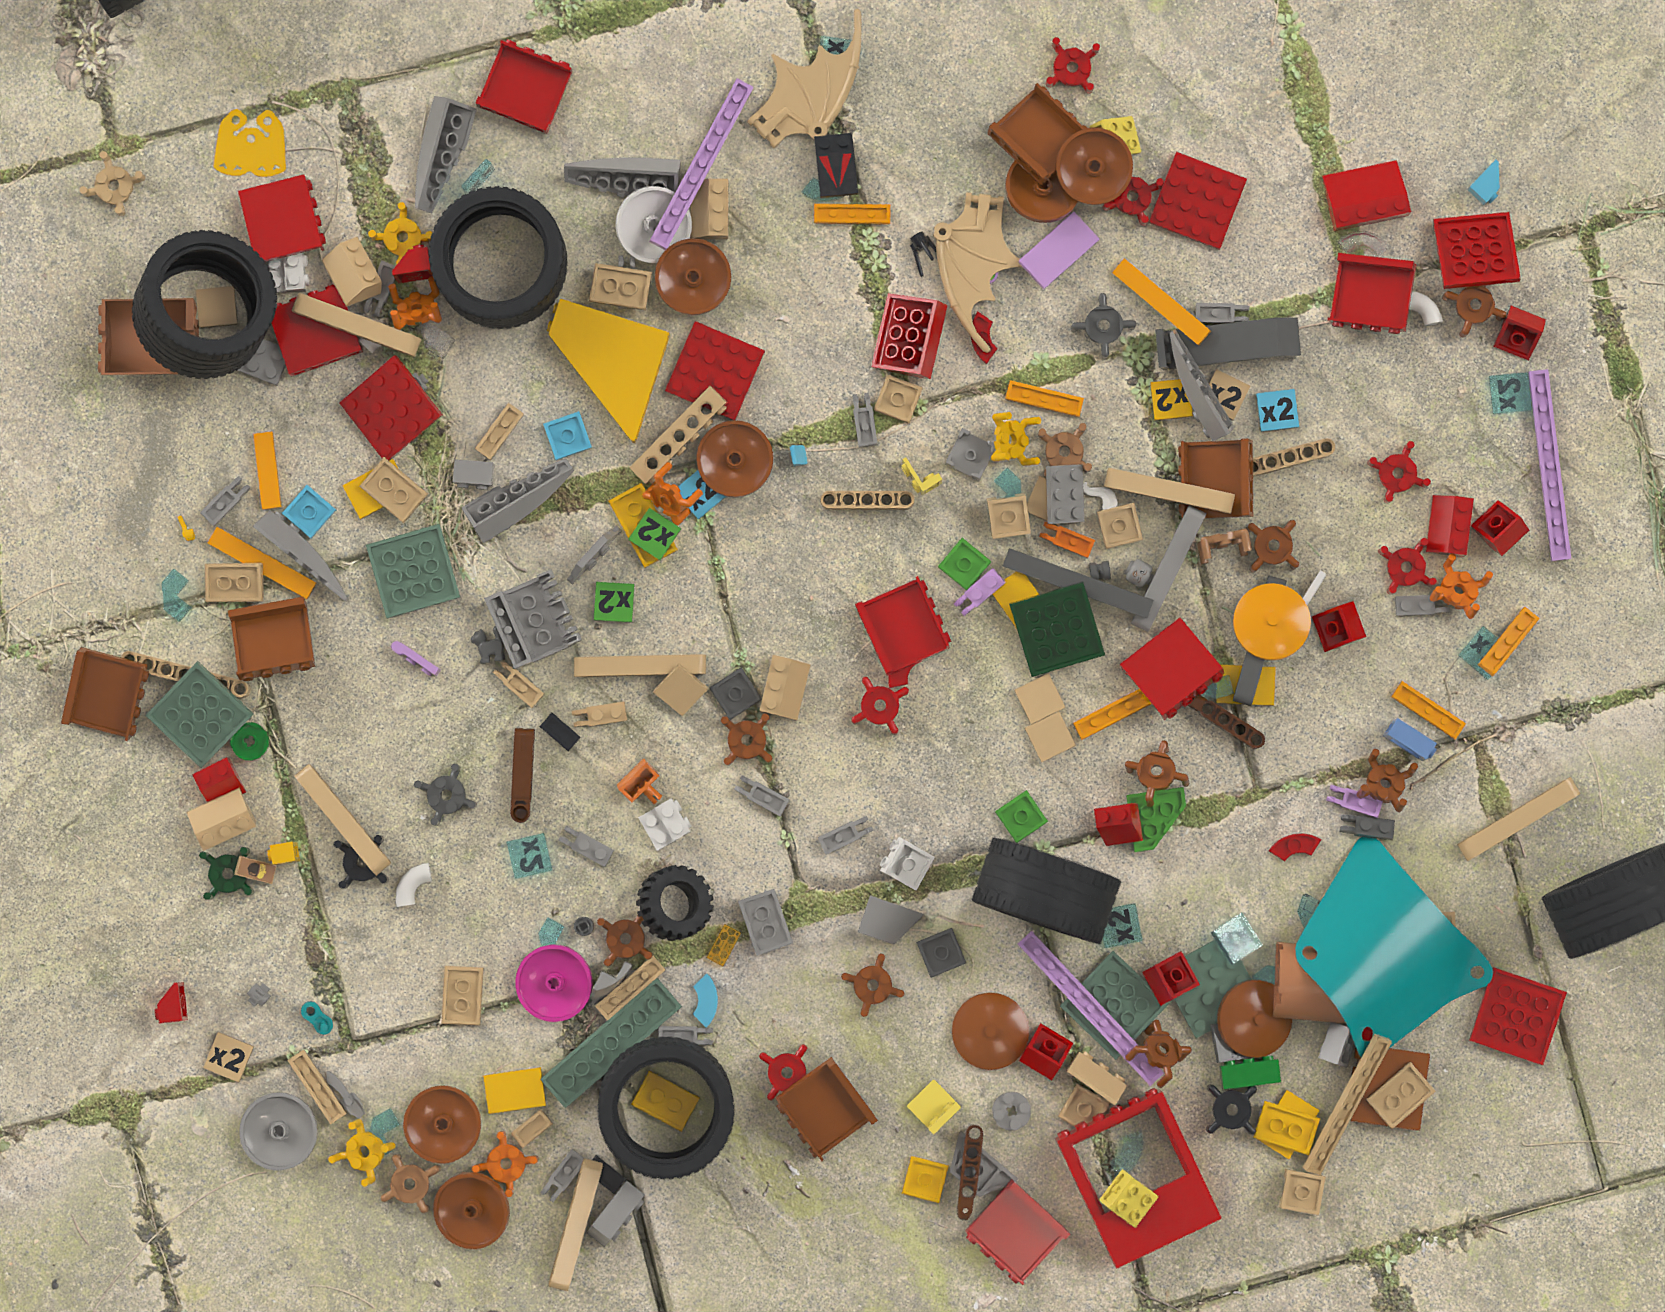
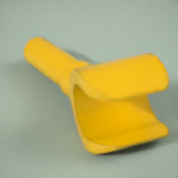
M182 515L178 516L177 518L183 530V537L187 541L194 540V530H187Z

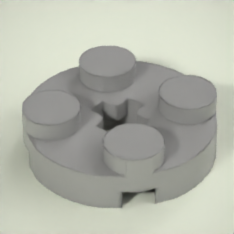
M1006 1092L1000 1095L993 1104V1117L996 1123L1005 1130H1018L1024 1127L1030 1119L1031 1106L1028 1100L1020 1093ZM1015 1106L1017 1114H1012L1011 1117L1008 1116L1007 1107Z

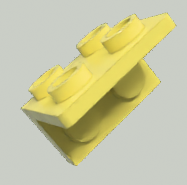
M1132 116L1103 119L1090 125V128H1103L1117 134L1127 144L1131 155L1141 153Z
M905 457L902 460L903 465H901V469L906 477L910 476L912 478L911 485L916 493L920 492L923 496L942 484V478L939 473L936 475L933 473L923 478L922 483L907 458Z
M932 1080L907 1105L933 1135L961 1108L935 1080Z
M1122 1169L1099 1200L1125 1221L1136 1227L1158 1196Z

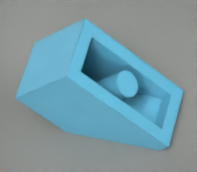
M1495 160L1468 188V191L1483 205L1487 202L1491 204L1498 197L1496 192L1500 189L1499 162Z

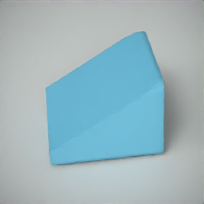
M792 445L790 451L793 466L806 465L808 462L805 447L803 445Z

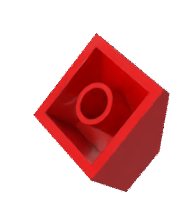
M1510 306L1493 347L1529 361L1543 333L1546 319Z
M1499 500L1471 525L1472 529L1487 545L1501 556L1530 531L1521 516Z
M1354 601L1312 616L1324 652L1367 637Z
M228 757L192 774L207 802L237 788H240L242 794L247 792L231 759Z
M1138 803L1094 809L1096 828L1106 846L1143 841Z
M1182 951L1142 972L1160 1006L1200 985Z
M184 982L173 983L158 1002L155 1009V1019L159 1020V1024L188 1020Z
M1040 1023L1019 1061L1052 1081L1066 1059L1073 1042Z

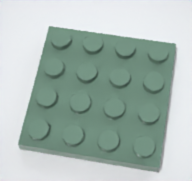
M440 524L366 545L387 619L461 598Z
M197 661L145 716L202 768L254 713Z
M1220 937L1185 956L1200 985L1174 999L1195 1038L1211 1031L1210 1025L1217 1023L1218 1009L1225 994L1238 983L1252 980L1237 952L1230 956L1228 951L1233 948L1224 946L1220 941ZM1228 937L1225 938L1226 941L1231 942Z
M1114 951L1081 983L1133 1040L1169 1005V1003L1160 1006L1149 984ZM1068 998L1060 1005L1115 1060L1120 1056L1118 1051Z

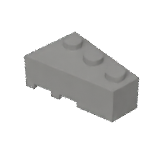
M626 1180L590 1227L587 1234L604 1247L611 1239L615 1241L621 1233L618 1230L621 1225L626 1226L632 1219L631 1212L634 1209L638 1211L644 1203L641 1199L645 1194Z

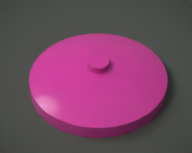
M550 944L533 950L523 959L517 970L515 986L522 1006L531 1015L548 1022H560L577 1015L586 1006L592 993L593 978L589 965L577 951L564 945Z

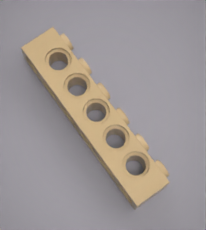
M709 386L629 468L645 484L649 482L651 484L654 483L655 473L666 462L672 464L671 459L675 455L679 457L687 449L685 445L689 441L693 443L700 436L698 432L702 428L706 430L714 422L712 418L716 414L720 416L727 409L725 405L728 402L712 386ZM704 404H710L712 407V411L708 415L702 412ZM692 417L698 420L696 428H690L688 425V421ZM678 431H682L685 434L682 442H678L675 439V434ZM666 444L671 447V453L667 456L663 455L661 451L662 447ZM651 458H655L658 461V466L655 469H651L648 466V461Z

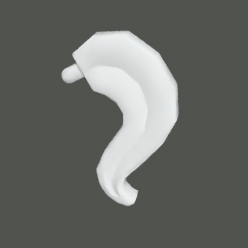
M1084 482V493L1088 496L1100 497L1103 501L1102 510L1118 505L1116 495L1110 488L1087 487V482Z

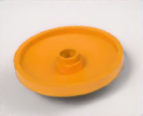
M1275 583L1262 584L1249 590L1238 602L1233 616L1234 633L1240 645L1251 655L1270 661L1281 660L1296 653L1305 643L1311 625L1310 612L1303 598L1293 589Z

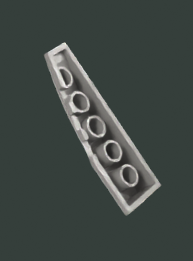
M434 96L420 149L416 178L415 208L428 213L433 212L443 193L442 188L444 184L448 183L451 177L449 174L453 166L457 165L461 151H464L467 146L476 108L450 98Z
M623 157L564 164V182L586 188L591 186L605 193L606 191L617 193V196L623 198L640 188L649 186L663 187L676 192L681 179V160Z
M1176 329L1172 330L1170 338L1177 371L1184 391L1194 410L1193 415L1197 422L1201 421L1204 426V434L1208 439L1211 438L1212 441L1230 434L1234 425Z
M565 458L543 467V471L539 473L531 472L527 474V478L520 481L514 479L509 481L510 485L503 488L497 486L461 508L481 541L485 543L534 511L565 482L574 469Z
M269 511L253 525L256 530L292 557L344 601H348L349 598L328 564L298 533L300 529L292 523L287 525L284 522V516L277 511L275 513Z

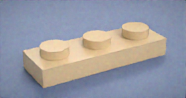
M508 402L475 447V450L491 461L522 419L524 413Z

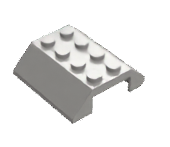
M552 570L537 575L538 577L509 590L500 591L484 598L514 669L539 661L582 640L579 632L571 635V633L578 630L576 626L569 627L566 630L563 625L570 622L573 618L571 615L563 618L570 611L564 597L556 600V598L562 595V592L556 591L550 595L548 589L558 584L556 580L548 582L555 578Z

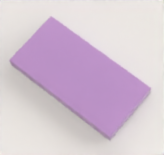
M1073 212L1025 254L1018 263L1044 290L1100 239Z

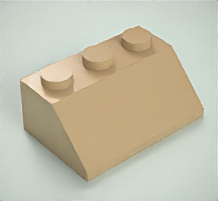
M704 179L691 203L692 229L690 239H729L728 179Z
M358 237L339 243L322 259V263L346 307L381 294L382 281Z
M773 655L760 712L797 721L810 664Z
M240 788L187 812L194 834L203 851L256 827V820Z
M1078 1051L1066 1068V1071L1115 1105L1127 1087L1124 1084L1125 1079L1117 1073L1114 1076L1108 1072L1110 1068L1100 1062L1097 1065L1092 1061L1094 1057L1086 1051L1083 1053Z

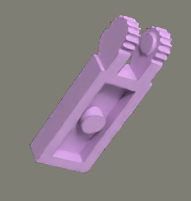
M992 568L965 591L964 595L954 605L956 607L960 606L968 598L972 604L963 610L962 614L965 616L975 607L981 605L1006 582Z
M398 641L392 643L391 648L395 653L400 656L406 655L405 660L414 666L416 663L420 664L423 667L421 670L427 675L431 676L433 673L437 676L441 669Z
M1334 785L1330 786L1332 791L1343 793L1344 795L1342 800L1327 796L1326 801L1378 818L1383 801L1375 800L1370 795L1360 799L1356 795L1358 791Z

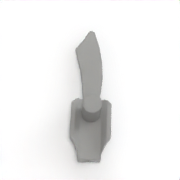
M326 1071L327 1083L335 1088L343 1097L341 1104L347 1112L357 1119L366 1114L363 1104L356 1094H349L344 1084L330 1071Z

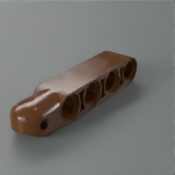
M1198 694L1188 705L1196 710L1201 717L1248 747L1258 749L1264 745L1265 736L1262 732L1204 696ZM1204 704L1211 705L1212 712L1210 714H1205L1202 711ZM1221 714H1225L1228 717L1226 725L1221 724L1218 720ZM1240 724L1244 727L1243 735L1236 734V725ZM1253 735L1260 737L1261 742L1259 745L1252 744L1251 737Z
M515 728L510 814L512 819L518 823H524L530 817L535 729Z
M976 1124L968 1126L965 1132L959 1183L957 1216L960 1220L965 1221L969 1219L973 1212L983 1143V1130ZM972 1128H977L980 1131V1135L976 1139L969 1136V1131ZM971 1147L976 1148L978 1151L977 1156L974 1158L967 1156V1150ZM967 1167L975 1169L973 1177L965 1175L964 1171ZM966 1186L973 1188V1194L969 1197L962 1194V1190ZM963 1209H968V1212L964 1213Z

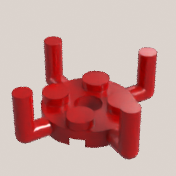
M1054 37L1052 47L1058 54L1053 65L1055 76L1047 78L1046 87L1051 88L1058 82L1073 87L1081 85L1087 94H1091L1094 84L1087 81L1091 73L1090 59L1099 53L1100 45L1098 43L1093 44L1092 49L1086 53L1076 47L1064 50L1060 45V39ZM1075 63L1078 69L1075 72H1070L1067 69V65Z
M1131 177L1125 191L1113 201L1103 204L1102 208L1104 211H1109L1117 207L1122 213L1131 216L1137 215L1140 224L1146 226L1149 218L1144 214V211L1150 205L1152 199L1151 192L1161 189L1164 180L1158 178L1155 183L1148 185L1140 177ZM1134 191L1137 193L1138 199L1130 201L1127 198V194Z
M1413 441L1405 444L1402 454L1390 455L1382 463L1378 462L1376 457H1371L1367 461L1368 466L1379 470V479L1383 487L1387 489L1384 497L1386 504L1393 501L1394 493L1404 492L1414 484L1423 488L1431 484L1429 478L1421 479L1417 477V466L1409 458L1411 449L1415 446ZM1395 468L1403 471L1402 478L1397 479L1393 476Z
M1427 538L1419 540L1414 549L1402 548L1393 554L1388 551L1387 546H1382L1378 550V553L1388 560L1387 571L1392 580L1387 589L1389 595L1394 594L1399 585L1412 586L1421 581L1427 586L1432 587L1437 583L1435 578H1429L1424 575L1426 561L1420 552L1428 544ZM1403 562L1411 564L1410 572L1402 571L1401 565Z
M863 677L862 684L867 689V692L861 701L862 712L852 717V724L856 725L866 718L873 724H887L892 735L898 734V728L893 719L899 711V699L908 695L909 689L903 687L894 692L884 686L874 687L868 677ZM877 700H883L886 703L884 710L878 711L875 709L874 704Z
M802 1044L795 1055L783 1053L774 1059L767 1055L766 1052L760 1053L759 1058L769 1065L768 1078L773 1086L767 1095L768 1100H774L779 1091L784 1092L806 1076V1066L801 1058L807 1051V1045ZM784 1067L792 1069L793 1075L790 1078L782 1076L781 1071Z

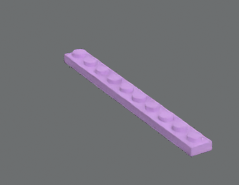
M738 78L736 79L649 242L665 251L667 250L754 87Z
M1548 369L1529 371L1528 377L1551 561L1571 559L1549 372Z
M1031 931L1018 943L1020 948L1125 1059L1126 1054L1138 1044ZM1139 1053L1134 1059L1127 1061L1149 1086L1164 1074L1160 1068L1149 1065L1145 1053Z

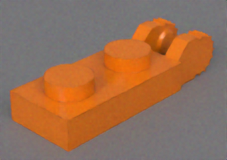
M1048 522L1044 523L1043 526L1045 528L1057 531V534L1054 538L1046 533H1040V538L1085 558L1089 557L1095 542L1094 539L1062 526L1058 527L1048 524Z

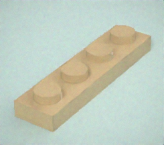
M653 955L651 959H648L595 1007L608 1021L666 969Z
M305 1050L287 1060L330 1125L347 1114Z

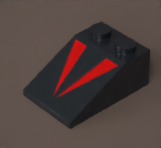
M852 133L814 136L820 198L857 195L858 186Z

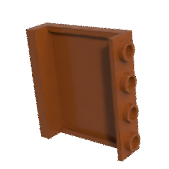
M1036 83L1034 90L997 123L993 122L989 126L987 134L1040 185H1043L1057 172V157L1065 141L1076 132L1087 129V127L1081 125L1073 113L1067 112L1063 108L1062 103L1050 95L1047 88Z
M1245 438L1231 441H1181V446L1178 448V455L1181 458V465L1178 468L1181 483L1235 494L1231 514L1195 507L1206 513L1204 519L1254 517L1253 440ZM1180 503L1179 514L1183 518L1189 505Z
M304 597L228 610L238 670L236 674L240 681H252L257 677L269 678L273 674H290L295 670L307 671L312 667H316L307 603Z
M84 647L79 648L76 651L61 724L69 725L74 723L123 736L125 741H128L132 736L134 737L137 731L135 721L141 713L139 703L145 695L143 685L149 677L148 665Z
M1355 1047L1354 1059H1357V1067L1359 1061L1361 1060V1057L1358 1053L1357 1048ZM1389 1048L1350 1121L1388 1126L1366 1099L1409 1062L1427 1080L1430 1054ZM1353 1066L1351 1076L1353 1075L1356 1069L1355 1066ZM1424 1102L1395 1127L1420 1131Z
M832 1057L775 1097L778 1105H776L777 1109L782 1115L786 1113L789 1117L787 1120L793 1130L795 1128L798 1129L800 1132L797 1134L804 1144L807 1142L810 1145L808 1150L814 1158L818 1156L821 1161H824L822 1155L867 1122L873 1125L878 1121Z

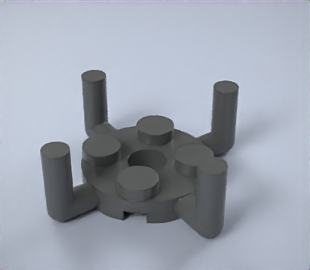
M1100 293L1098 297L1099 306L1087 315L1085 322H1074L1071 325V331L1075 333L1078 330H1085L1091 341L1101 344L1100 357L1106 360L1109 356V344L1119 338L1123 328L1134 330L1137 323L1135 320H1123L1122 316L1114 308L1107 306L1106 294ZM1101 320L1109 322L1110 326L1107 330L1099 328L1098 324Z
M452 764L450 776L438 777L430 785L419 780L414 782L416 788L427 792L428 803L436 811L434 818L430 821L434 826L440 824L443 814H452L462 806L471 809L477 807L476 802L466 798L464 786L457 779L461 769L458 764ZM446 789L452 793V797L448 801L443 800L441 797L442 791Z

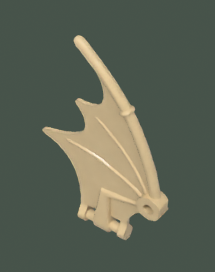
M859 9L854 10L853 39L843 53L834 55L819 45L816 59L809 66H797L775 54L771 55L777 70L775 88L766 103L747 122L751 126L753 125L757 132L770 142V146L773 149L785 137L791 134H807L813 140L814 136L828 134L827 129L840 113L853 85L857 69H859L862 35L861 11ZM761 116L767 120L763 124L758 120ZM819 128L822 130V132L820 134H816L815 130ZM775 129L780 133L777 137L772 134Z
M966 192L963 213L952 223L941 222L936 224L933 238L936 241L937 262L950 308L953 309L962 326L982 351L988 353L990 347L977 333L972 322L971 313L973 306L980 301H995L996 298L990 289V279L994 274L1005 269L1022 266L1018 263L1020 258L1010 252L1003 239L1002 210L1004 197L998 196V198L986 194H979L978 196ZM971 202L978 203V208H970ZM990 205H997V211L989 210ZM943 230L946 234L940 235L939 231Z

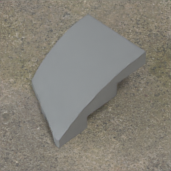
M870 896L858 932L895 944L923 914Z
M626 961L617 978L602 971L587 1004L592 1006L604 999L623 982L634 965Z

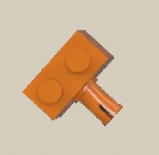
M644 758L617 784L619 791L632 803L642 793L653 804H656L658 802L657 799L660 800L662 797L651 786L659 777V774Z

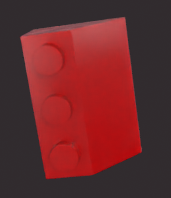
M415 245L413 249H408L392 270V275L398 284L428 280L429 277L433 276L429 264V248L424 247V245Z
M1433 495L1426 552L1443 555L1454 554L1457 557H1465L1467 555L1474 498Z

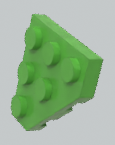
M1184 787L1155 791L1153 807H1148L1146 804L1145 796L1147 792L1126 795L1127 804L1138 803L1143 841L1133 842L1134 852L1155 849L1186 807Z

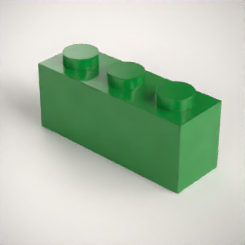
M1273 1055L1264 1056L1261 1061H1254V1058L1243 1059V1063L1235 1064V1060L1226 1061L1224 1065L1219 1066L1222 1089L1281 1082L1279 1059H1274Z

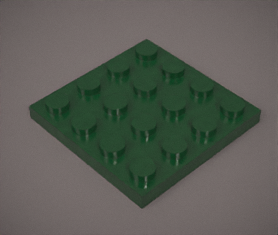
M1084 582L1009 603L1032 677L1105 656Z

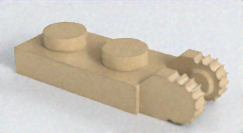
M503 660L501 662L502 666L511 672L506 679L496 669L493 673L503 681L505 686L533 708L544 696V693L518 670L513 669Z
M624 701L571 711L572 715L575 716L581 714L588 715V721H576L573 723L574 727L597 726L627 721Z

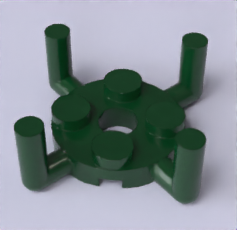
M242 847L238 856L225 854L216 859L208 852H200L199 857L211 864L208 878L213 887L209 892L204 893L203 897L205 900H212L219 891L232 893L242 889L245 895L251 896L254 894V889L246 883L247 878L234 875L239 856L247 857L249 855L250 849L248 847ZM227 868L233 871L231 879H225L223 876V872Z

